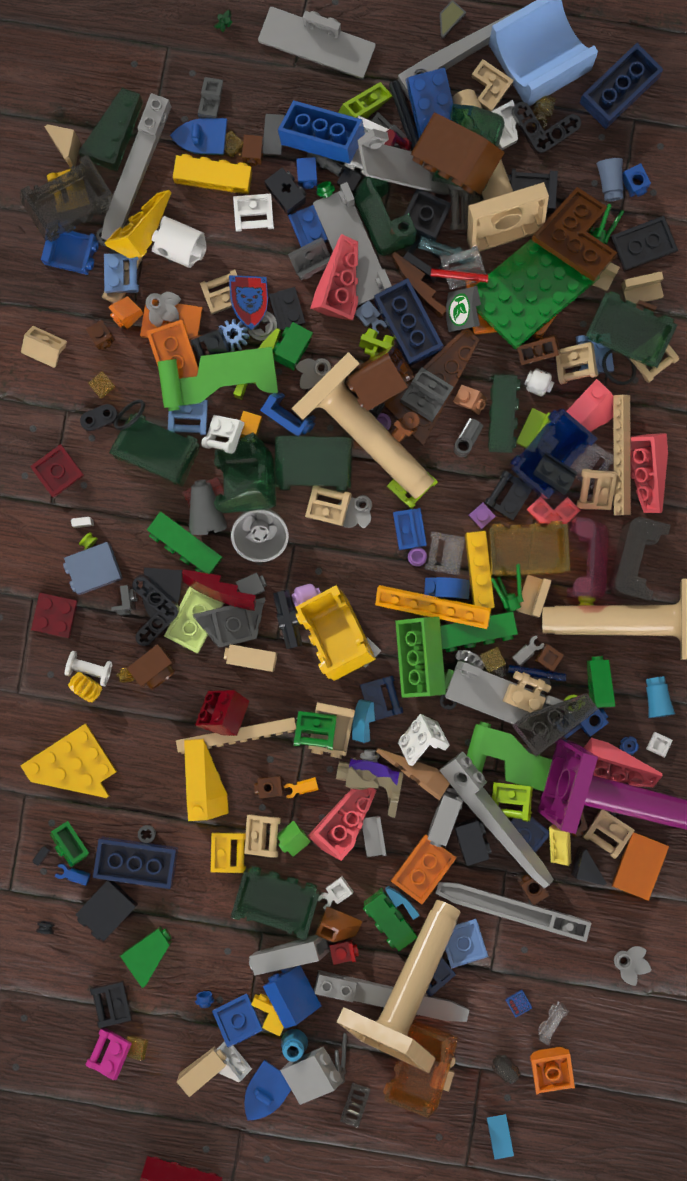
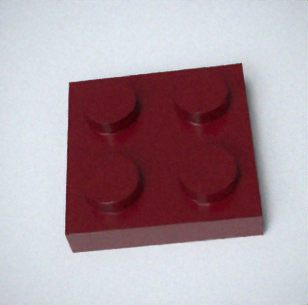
M61 444L30 466L53 498L84 476Z
M39 593L31 630L70 638L78 601Z

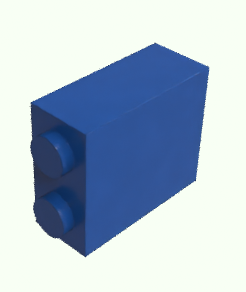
M300 965L281 969V974L277 973L268 978L269 982L263 986L284 1029L299 1024L321 1007Z

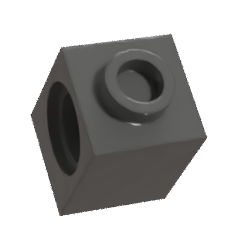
M258 573L236 582L241 593L253 595L265 592L264 587L267 586L263 575L259 577Z

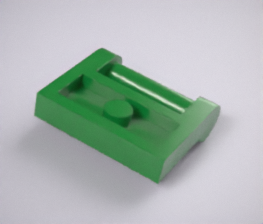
M298 711L294 746L309 745L326 747L327 750H333L337 716ZM301 734L327 735L328 740L301 737Z

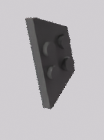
M265 597L256 599L255 611L230 605L192 615L218 648L257 639Z

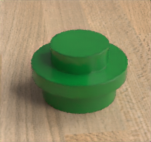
M325 181L317 185L316 193L322 198H327L333 194L332 192H334L335 187L330 181Z

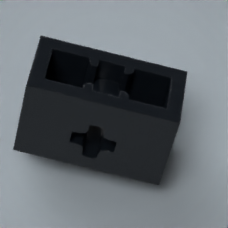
M282 167L264 182L266 189L288 216L306 203V192L301 186L297 187L293 182L295 181L293 175L289 171L286 172ZM283 189L290 190V193L284 192Z

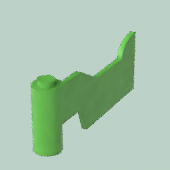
M272 347L201 356L197 376L179 379L177 359L157 362L164 408L168 407V411L180 410L179 406L201 403L223 386L256 382L260 390L267 393H278Z
M480 721L479 725L475 724L467 756L479 772L482 773L487 756L504 760L505 781L522 786H531L533 789L544 791L552 759L529 753L512 734L492 729L489 723Z

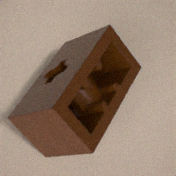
M556 334L524 342L517 348L521 365L555 357L561 353Z

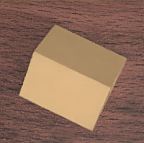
M48 124L44 126L70 169L75 168L81 144L75 131Z

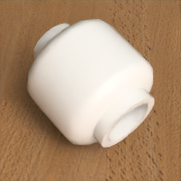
M536 368L534 371L530 370L524 385H527L526 389L528 392L544 396L546 392L550 393L554 382L551 381L552 375Z

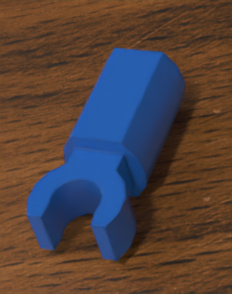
M63 863L58 864V867L63 868L64 873H56V878H68L69 881L87 886L91 873L75 868L69 869Z

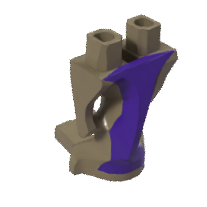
M350 758V763L339 761L336 779L346 781V787L351 789L364 790L378 788L379 786L384 787L388 795V815L395 818L403 772L392 771L383 764L367 760H357L356 758Z

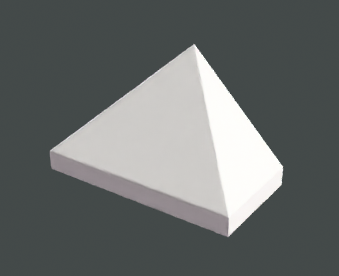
M224 1041L217 1050L221 1049L227 1057V1064L218 1073L240 1082L252 1068L234 1046L228 1048Z

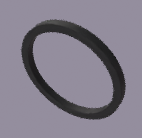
M615 348L606 352L602 360V367L610 381L617 385H627L635 378L636 366L630 360L629 354L626 351ZM610 353H621L630 361L632 376L628 381H618L608 372L606 359Z
M139 399L128 404L116 417L114 427L117 430H124L134 424L142 415L145 403ZM141 403L138 414L126 425L118 426L122 415L133 405Z

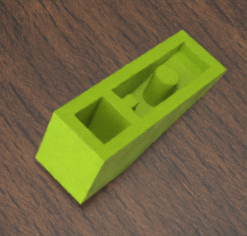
M380 82L345 102L338 113L355 118L360 116L367 119L389 101L392 95Z

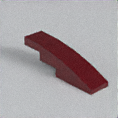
M183 569V582L196 591L216 601L255 611L256 595L239 592L238 585L222 583L221 575Z

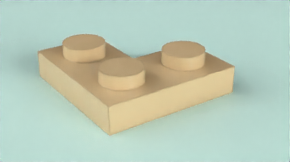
M483 59L471 76L485 86L478 100L481 106L489 112L496 108L514 81Z

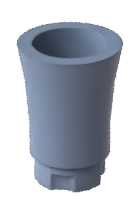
M611 158L597 162L596 165L601 179L604 200L612 202L623 199V159Z

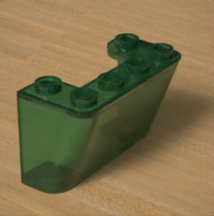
M365 176L353 192V197L378 254L388 256L413 245L416 238V229L409 214L391 221L381 200L388 193V181ZM401 222H406L409 225V229L399 230L398 225Z

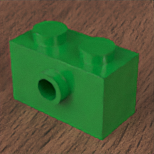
M292 322L290 328H285L281 343L277 342L273 349V353H275L274 361L294 371L312 340L313 332Z
M68 821L51 831L50 836L56 844L54 847L60 857L64 856L70 867L89 855L88 850Z

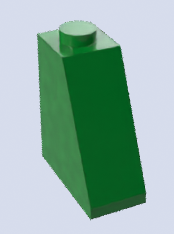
M603 656L592 657V661H587L590 707H615L609 660H603Z
M161 926L120 955L141 988L146 986L172 942L169 931Z

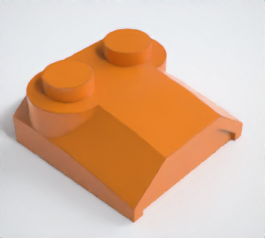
M555 1047L537 1050L532 1053L530 1062L536 1095L544 1092L575 1088L571 1056L568 1049Z

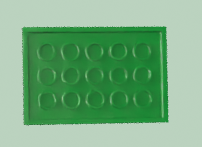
M530 239L488 274V283L479 282L475 285L478 288L481 305L476 306L477 313L516 350L600 279V276L593 282Z

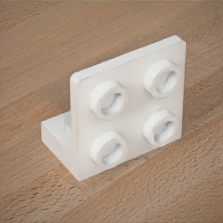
M422 714L412 722L411 726L398 741L410 766L416 763L429 745L442 750H446L449 747V743L438 722Z

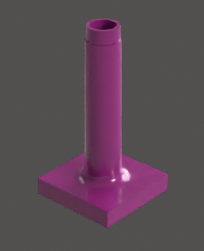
M558 738L537 812L561 831L576 834L584 805L687 830V800L594 776L593 773L598 756L573 741Z

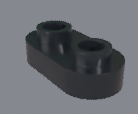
M105 404L85 412L80 418V424L87 431H95L114 423L118 412L112 405ZM105 411H110L108 417L104 416ZM88 418L93 419V422L91 424H87L86 421Z

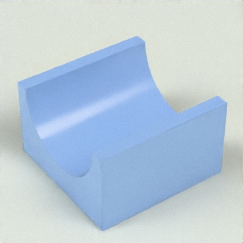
M536 0L494 24L489 40V47L507 76L514 80L513 86L523 102L529 106L590 72L598 54L595 46L588 48L577 38L566 18L562 0Z

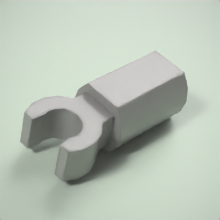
M533 636L528 646L525 644L512 656V659L520 667L535 654V650H540L544 647V643H541L539 646L534 645V640L538 638L537 636Z

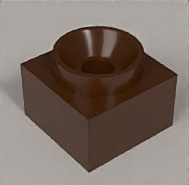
M157 644L127 667V669L141 687L148 686L150 690H153L176 672L172 667L176 662L163 645Z

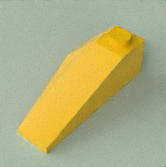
M170 190L159 192L141 207L142 212L128 219L130 222L123 229L119 227L106 240L105 245L127 258H140L147 253V248L152 244V236L163 216L171 195Z
M184 740L188 821L209 820L228 814L227 792L212 761L213 759L205 740Z

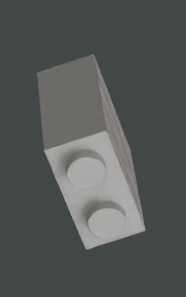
M445 791L441 797L428 831V840H430L432 845L437 847L447 845L462 804V798L459 795Z
M324 1046L303 1055L295 1062L289 1061L280 1070L300 1105L335 1091L343 1082L340 1073L334 1066Z

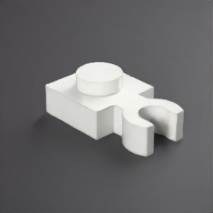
M343 876L327 886L326 890L328 893L320 894L317 900L327 899L328 903L323 907L326 909L327 906H331L333 900L339 904L353 894L354 891Z

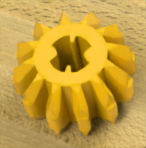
M77 672L73 675L68 684L75 694L88 702H94L102 691L99 683L82 672Z

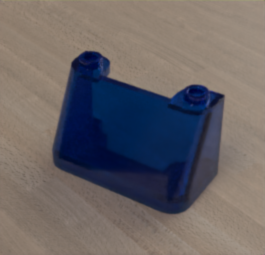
M564 409L553 410L548 416L549 421L520 456L517 455L511 461L513 465L511 469L541 498L549 499L555 492L550 485L533 475L545 452L570 467L578 456L585 452L584 449L588 445L592 446L598 439Z

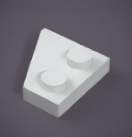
M513 100L485 115L493 139L501 150L515 144L518 140L515 128L516 121L512 116Z

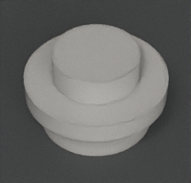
M371 749L364 750V753L360 754L362 760L377 762V759L380 757L376 750Z

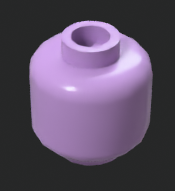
M313 584L296 587L292 594L294 606L296 607L320 594L319 588H315Z

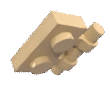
M516 671L513 678L519 680L516 686L509 683L503 702L539 716L546 698L540 696L541 691L548 693L551 686L541 679L531 678L525 672L520 673ZM526 684L534 687L532 692L524 689Z

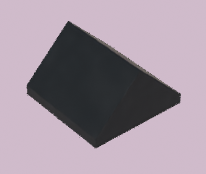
M579 846L571 874L579 880L602 886L606 885V881L587 849Z

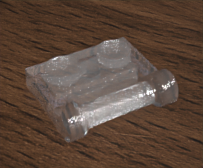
M478 245L456 254L440 256L444 270L486 275ZM472 256L475 258V261L450 268V263ZM447 278L450 290L477 282Z
M588 440L570 468L578 473L575 478L582 482V469L592 470L601 456L605 460L598 471H607L610 465L614 463V455ZM595 478L590 479L589 487L594 489Z
M431 532L430 538H432L428 564H426L425 570L459 575L465 537ZM439 540H445L441 566H437L435 564Z
M558 1001L556 1005H552L548 1012L550 1016L546 1022L543 1021L538 1029L539 1040L548 1046L562 1018L567 1016L569 1012L563 1003Z

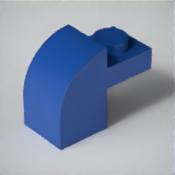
M445 577L425 578L424 595L438 598L469 599L470 580Z

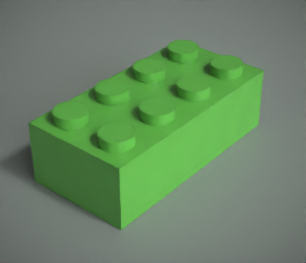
M440 617L395 621L402 698L445 695Z

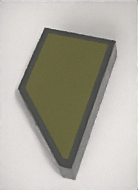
M453 0L439 15L442 40L466 15V11Z

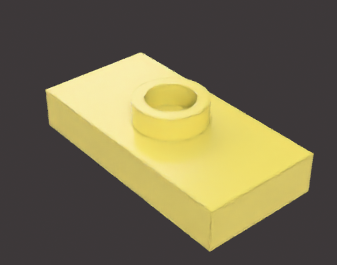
M551 825L549 827L551 862L569 866L571 864L570 833L561 831L555 825Z

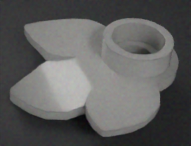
M165 292L161 295L157 293L150 294L146 298L145 304L149 310L151 323L156 327H160L163 320L168 322L178 321L179 313L175 305L181 301V298L172 292ZM153 299L158 300V306L152 304Z
M307 358L300 361L296 365V369L303 373L300 378V388L309 389L314 387L331 370L329 361L323 358L315 361ZM320 364L324 365L323 371L318 370Z
M362 495L356 499L351 498L343 527L351 528L359 524L362 528H365L369 525L371 521L370 510L372 508V501L369 497ZM362 503H366L364 508H360Z
M640 946L631 947L628 951H620L614 957V964L620 970L621 978L633 986L637 984V975L646 974L652 970L649 963L643 958L646 954V949ZM622 957L627 959L624 964L620 963Z

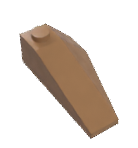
M380 748L376 750L378 754L399 768L409 778L415 780L418 785L438 800L441 799L450 784L436 767L418 761L413 766H410L404 756Z

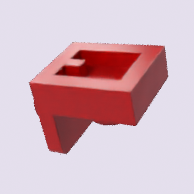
M352 940L329 944L333 965L352 961V963L356 962V956H359L357 944L353 945Z

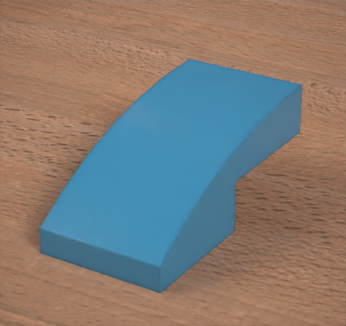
M363 699L358 701L353 718L352 740L363 743L370 741L369 722L375 721L374 702Z
M389 886L385 888L395 907L403 903L413 920L420 916L414 905L404 895Z
M506 1114L488 1117L487 1123L494 1159L513 1157L514 1153Z

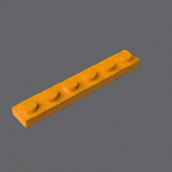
M381 585L377 587L376 606L428 617H440L442 620L484 629L489 627L491 608Z

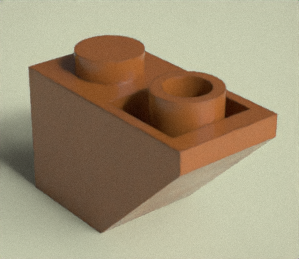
M327 906L315 935L331 942L356 936L362 921Z

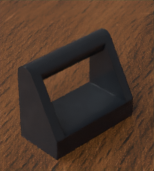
M419 237L403 258L425 273L426 279L435 283L438 277L430 276L432 267L413 256V253L418 246L422 247L443 261L437 268L442 270L451 257Z

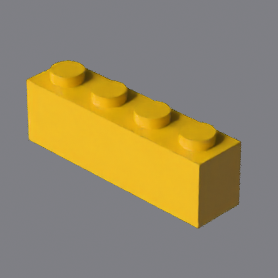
M188 154L176 155L173 172L175 184L249 195L252 168L248 164H230L226 160H219V162L211 161L207 157L197 159Z
M486 531L466 533L465 541L473 605L492 609L494 608Z

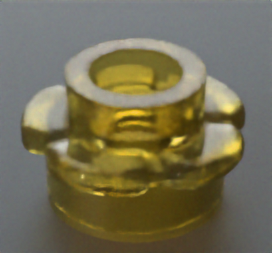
M127 668L120 669V673L116 674L121 683L134 680V677Z

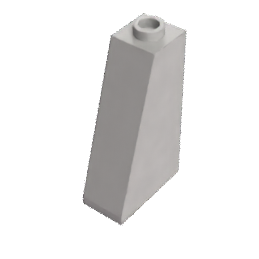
M314 935L260 950L249 956V966L255 976L317 962L330 952L328 941Z

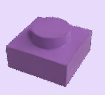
M484 503L480 504L468 515L480 529L484 528L496 517Z

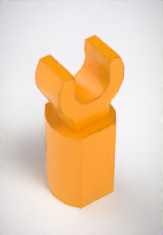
M316 777L299 781L296 785L292 783L284 785V788L290 787L293 790L292 794L286 795L287 798H293L296 793L301 795L319 790Z

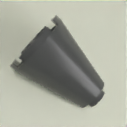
M206 480L195 481V484L191 486L190 533L192 535H206L208 531L214 530V533L225 530L227 522L211 483L206 482Z

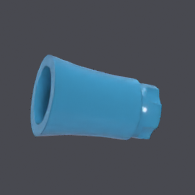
M665 676L646 679L648 686L646 687L649 707L648 718L674 715L675 711L671 703Z
M291 1029L286 1031L281 1038L282 1052L288 1061L295 1062L299 1060L307 1049L308 1040L301 1030Z

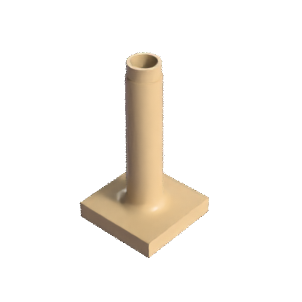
M466 89L456 93L452 100L458 124L486 138L496 146L475 91ZM500 160L482 191L484 201L468 205L467 242L473 254L534 235L545 223L549 195L544 182L513 192L502 160Z
M348 352L292 408V411L303 420L315 408L326 410L406 492L408 491L414 499H417L432 485L434 479L370 411L360 407L357 398L346 387V377L360 364Z
M687 579L681 580L680 600L673 605L543 607V634L675 636L680 640V660H687Z
M435 901L377 1021L368 1019L343 1007L337 1023L361 1042L429 1073L436 1058L407 1035L455 929L457 919L461 913L460 910L446 902Z

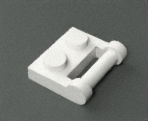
M271 194L233 196L236 232L242 231V229L268 227V229H274ZM267 215V220L241 222V217Z
M213 415L207 436L202 439V447L221 449L230 454L234 453L244 422ZM216 436L228 438L229 441L224 443L215 441Z

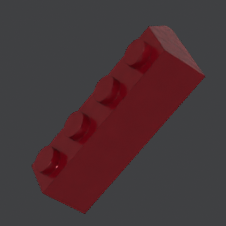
M147 1156L140 1181H222L223 1177H219L215 1173L199 1171V1169L194 1167H184L177 1162L163 1161L159 1157Z

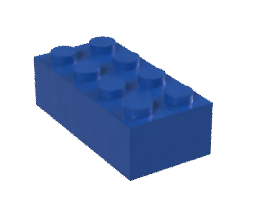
M445 67L405 79L419 138L434 112L458 124Z
M294 100L278 128L281 145L348 164L351 163L359 147L358 139L365 135L363 119Z

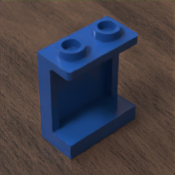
M50 223L41 261L44 265L89 275V271L94 267L93 255L98 250L99 241L95 234L77 233L61 229L58 225Z
M280 391L270 394L261 408V412L298 437L311 432L316 424L313 422L316 418L314 415L302 421L279 405L285 397L284 394Z

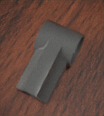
M471 418L468 419L453 448L454 453L458 457H465L470 453L484 427L479 421ZM458 444H466L468 450L461 451L458 448Z

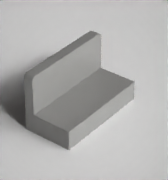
M380 815L365 817L362 829L367 857L386 856Z

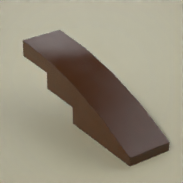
M394 252L392 254V261L403 280L408 278L422 303L442 319L447 308L433 299L436 291L423 282L425 273Z

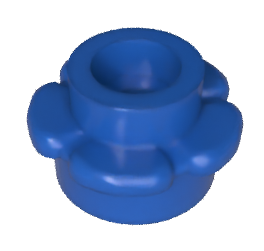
M624 737L619 747L622 751L633 755L638 751L639 745L634 737Z
M203 991L196 995L197 1000H195V1003L201 1008H208L214 1002L212 993L209 991Z

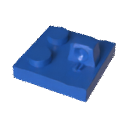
M247 993L212 1010L228 1048L264 1030Z

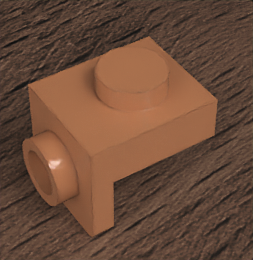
M461 385L453 402L479 415L486 405L487 398L480 391Z

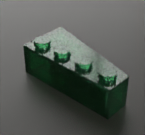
M124 88L120 90L79 150L82 160L118 172L143 103L139 93Z
M491 373V379H494L490 388L492 404H490L489 409L491 423H489L488 451L512 453V448H516V437H513V433L518 425V418H515V410L519 409V399L516 398V391H520V379H517V375L511 373Z

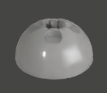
M261 507L252 508L242 513L236 519L231 531V541L234 549L243 558L253 562H267L275 559L285 550L289 538L288 528L282 517L273 510Z

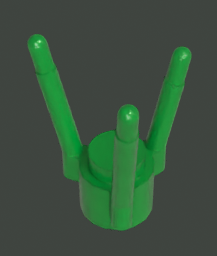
M611 204L607 205L600 228H595V231H593V226L589 231L590 235L604 244H607L610 235L624 213V210L620 211L606 234L604 227Z
M519 563L516 564L518 596L515 593H507L500 576L497 577L500 587L495 579L491 578L493 586L507 612L521 608L520 603L524 602Z

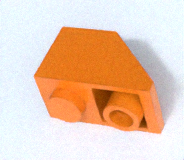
M128 296L108 307L112 312L110 316L113 318V321L120 328L124 326L127 330L143 315L142 310Z

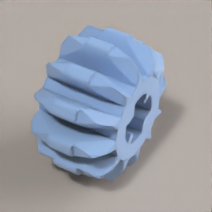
M232 319V324L229 325V322L226 320V327L220 325L219 328L222 329L231 352L235 351V347L241 351L240 344L246 346L247 342L244 339H249L250 337L246 333L248 328L242 327L243 323L241 321L236 325V320ZM232 332H235L236 335H238L235 336L234 339H231L230 337L232 335Z

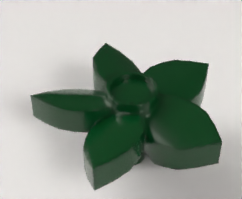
M227 10L223 15L218 14L219 22L214 28H220L224 32L226 26L229 27L232 24L230 10Z

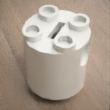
M166 216L161 220L159 231L155 230L152 236V241L155 242L152 252L188 268H191L196 261L202 260L207 247L203 232Z

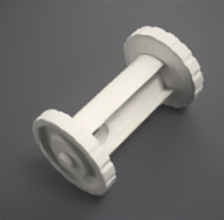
M72 651L66 664L65 675L70 676L73 670L101 678L100 685L105 687L111 674L112 662L107 661L104 667L77 659V652Z

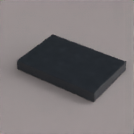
M664 216L611 235L610 237L624 272L678 251Z

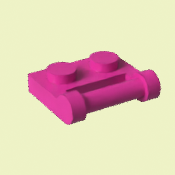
M101 1028L93 1053L87 1059L85 1065L112 1080H117L132 1043L106 1028ZM108 1038L110 1043L102 1062L99 1063L98 1058Z

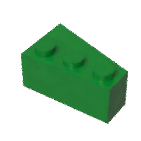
M383 888L364 901V911L375 920V926L380 933L384 932L388 937L386 940L392 949L396 948L398 951H401L417 938L416 932L399 909L395 907Z

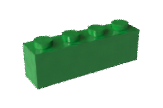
M161 511L147 528V531L150 532V538L157 543L160 540L166 544L164 546L165 549L172 554L175 551L181 555L179 559L187 565L190 563L196 566L195 571L212 574L223 560L221 555Z
M513 612L490 616L487 629L460 623L440 626L442 649H445L446 652L456 651L457 646L464 645L465 649L476 647V643L482 641L484 645L495 643L494 639L502 638V641L514 639L513 635L518 634Z

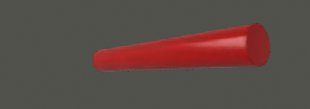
M431 268L430 276L488 283V275Z

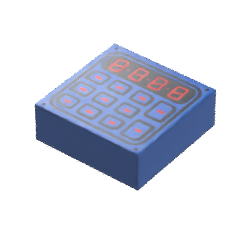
M523 990L505 999L515 1018L532 1009Z

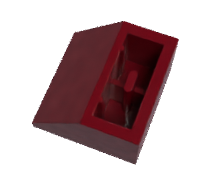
M235 690L208 691L195 726L223 736H237L249 700Z

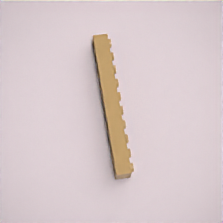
M613 395L614 471L617 473L614 490V515H631L630 395Z
M295 717L241 727L237 736H223L211 733L176 740L177 750L181 754H185L184 740L204 739L208 749H210L213 745L221 747L224 746V743L231 745L236 744L235 741L239 740L240 743L246 742L249 738L256 740L260 736L267 738L271 737V734H276V736L282 735L285 731L292 733L296 729Z

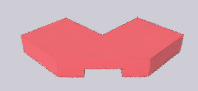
M540 496L527 509L528 513L539 524H567L581 511L568 497L553 510Z

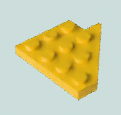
M87 723L20 765L30 782L108 798L110 795L101 782L117 772Z

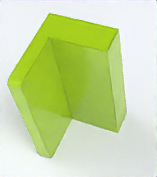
M532 408L516 444L533 451L551 413L544 414Z

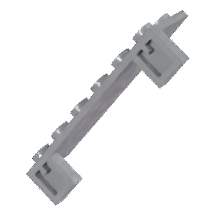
M372 129L358 139L365 176L437 194H449L447 181L438 175L439 171L435 173L423 168L424 163L421 166L412 161L411 151L384 145L389 140L387 132Z
M348 183L341 184L340 191L332 194L330 197L313 202L332 250H334L341 234L358 241V265L356 266V278H358V285H356L357 306L368 300H373L374 295L392 287L385 269H382L356 210L355 199Z
M457 662L445 694L447 699L548 738L551 735L560 709L567 711L569 703L541 693L540 696L546 698L539 716L505 703L503 698L509 683L516 686L517 684L485 672L481 668L466 662ZM524 687L525 690H528L530 692L533 691L531 689Z

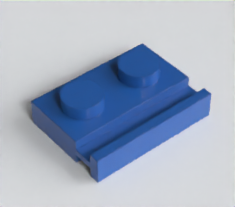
M314 205L288 215L300 247L321 237L324 242H328Z
M421 508L393 512L399 550L427 546Z

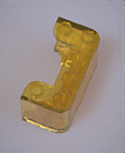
M551 521L546 527H541V524H529V528H522L521 525H510V529L504 527V524H493L487 530L491 577L517 576V563L520 564L521 575L557 574L570 571L568 524H562V521Z

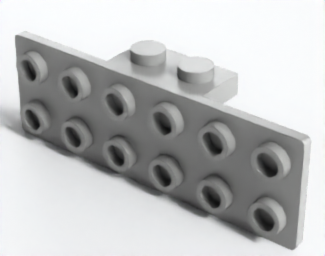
M274 7L269 8L258 38L259 43L360 79H364L376 46L373 42L342 32L341 23L334 18L327 19L314 11H305L303 17Z

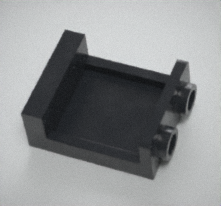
M512 168L511 174H507L513 192L544 182L549 195L546 214H553L556 208L558 171L550 170L549 174L516 172V169Z
M107 880L75 915L82 926H88L92 930L91 934L97 940L101 939L104 942L138 903L116 882Z

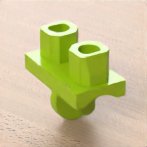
M369 328L365 335L362 334L359 347L365 349L364 353L370 355L371 359L393 346L394 337L385 335L383 341L377 340L378 332Z

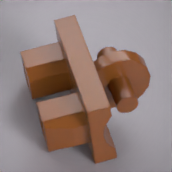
M407 412L394 423L397 428L391 435L399 442L407 436L413 435L418 430L415 427L420 422L418 414Z

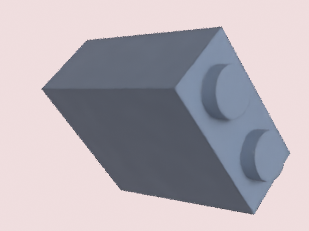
M109 542L64 558L66 562L63 563L65 572L67 574L70 573L72 579L70 586L73 592L79 595L123 579Z

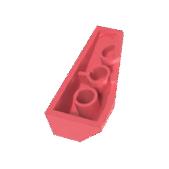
M343 234L340 235L317 286L310 309L326 316L353 321L358 305V296H356V285H358V278H356L358 241Z
M596 379L544 434L542 439L556 451L598 427L605 425L613 418V394Z
M667 433L630 436L631 479L635 481L636 493L644 513H662L668 459Z
M591 738L584 747L589 752L598 756L593 773L594 776L638 787H654L663 776L661 772L608 742Z
M350 789L307 837L321 850L342 861L355 845L357 835L362 828L363 820L370 808L376 789Z

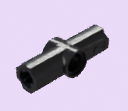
M289 589L273 593L278 612L276 613L280 630L283 633L286 649L302 646V639L298 628L299 622L296 617V610L293 608Z

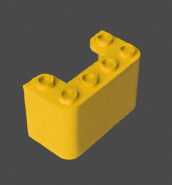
M337 585L296 606L298 612L296 614L297 620L300 624L304 625L306 630L309 629L311 633L309 639L313 646L316 645L318 649L316 654L321 662L318 666L328 679L335 681L376 659L347 597Z

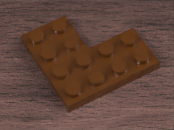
M578 187L532 237L535 243L593 282L617 255L616 251L588 233L604 215L607 206Z

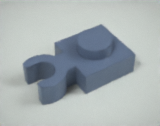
M369 300L356 310L355 316L366 328L371 325L372 329L378 332V335L379 331L376 329L378 325H381L384 329L387 328L384 321L378 320L381 314Z

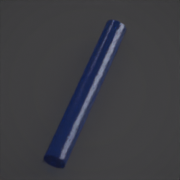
M509 665L508 673H515L516 671L520 673L525 672L533 677L566 682L567 674L513 665Z

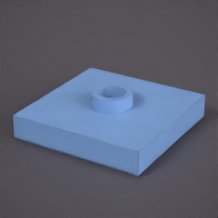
M476 919L455 926L445 949L451 969L488 957Z

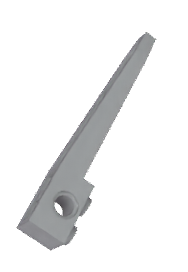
M513 13L443 48L400 73L398 81L408 100L410 101L405 81L407 77L444 67L447 70L488 45L492 26Z
M153 93L150 94L137 128V136L104 219L101 238L105 241L119 227L124 228L171 110L169 99Z
M461 752L440 769V772L463 801L536 882L543 888L549 886L554 880L551 874L483 788L487 781L483 774L473 765L471 759L464 752Z
M439 882L436 894L453 903L587 942L591 927L589 920L459 883Z
M318 970L314 993L349 1002L356 1001L385 1007L394 987ZM425 994L416 1015L443 1021L467 1022L469 1009L451 1000Z

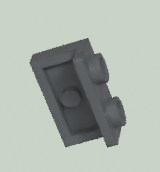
M322 237L288 254L300 280L308 279L314 273L325 270L331 257Z
M124 585L120 586L122 606L111 607V611L117 612V615H129L132 610H136L137 592H135L133 587Z

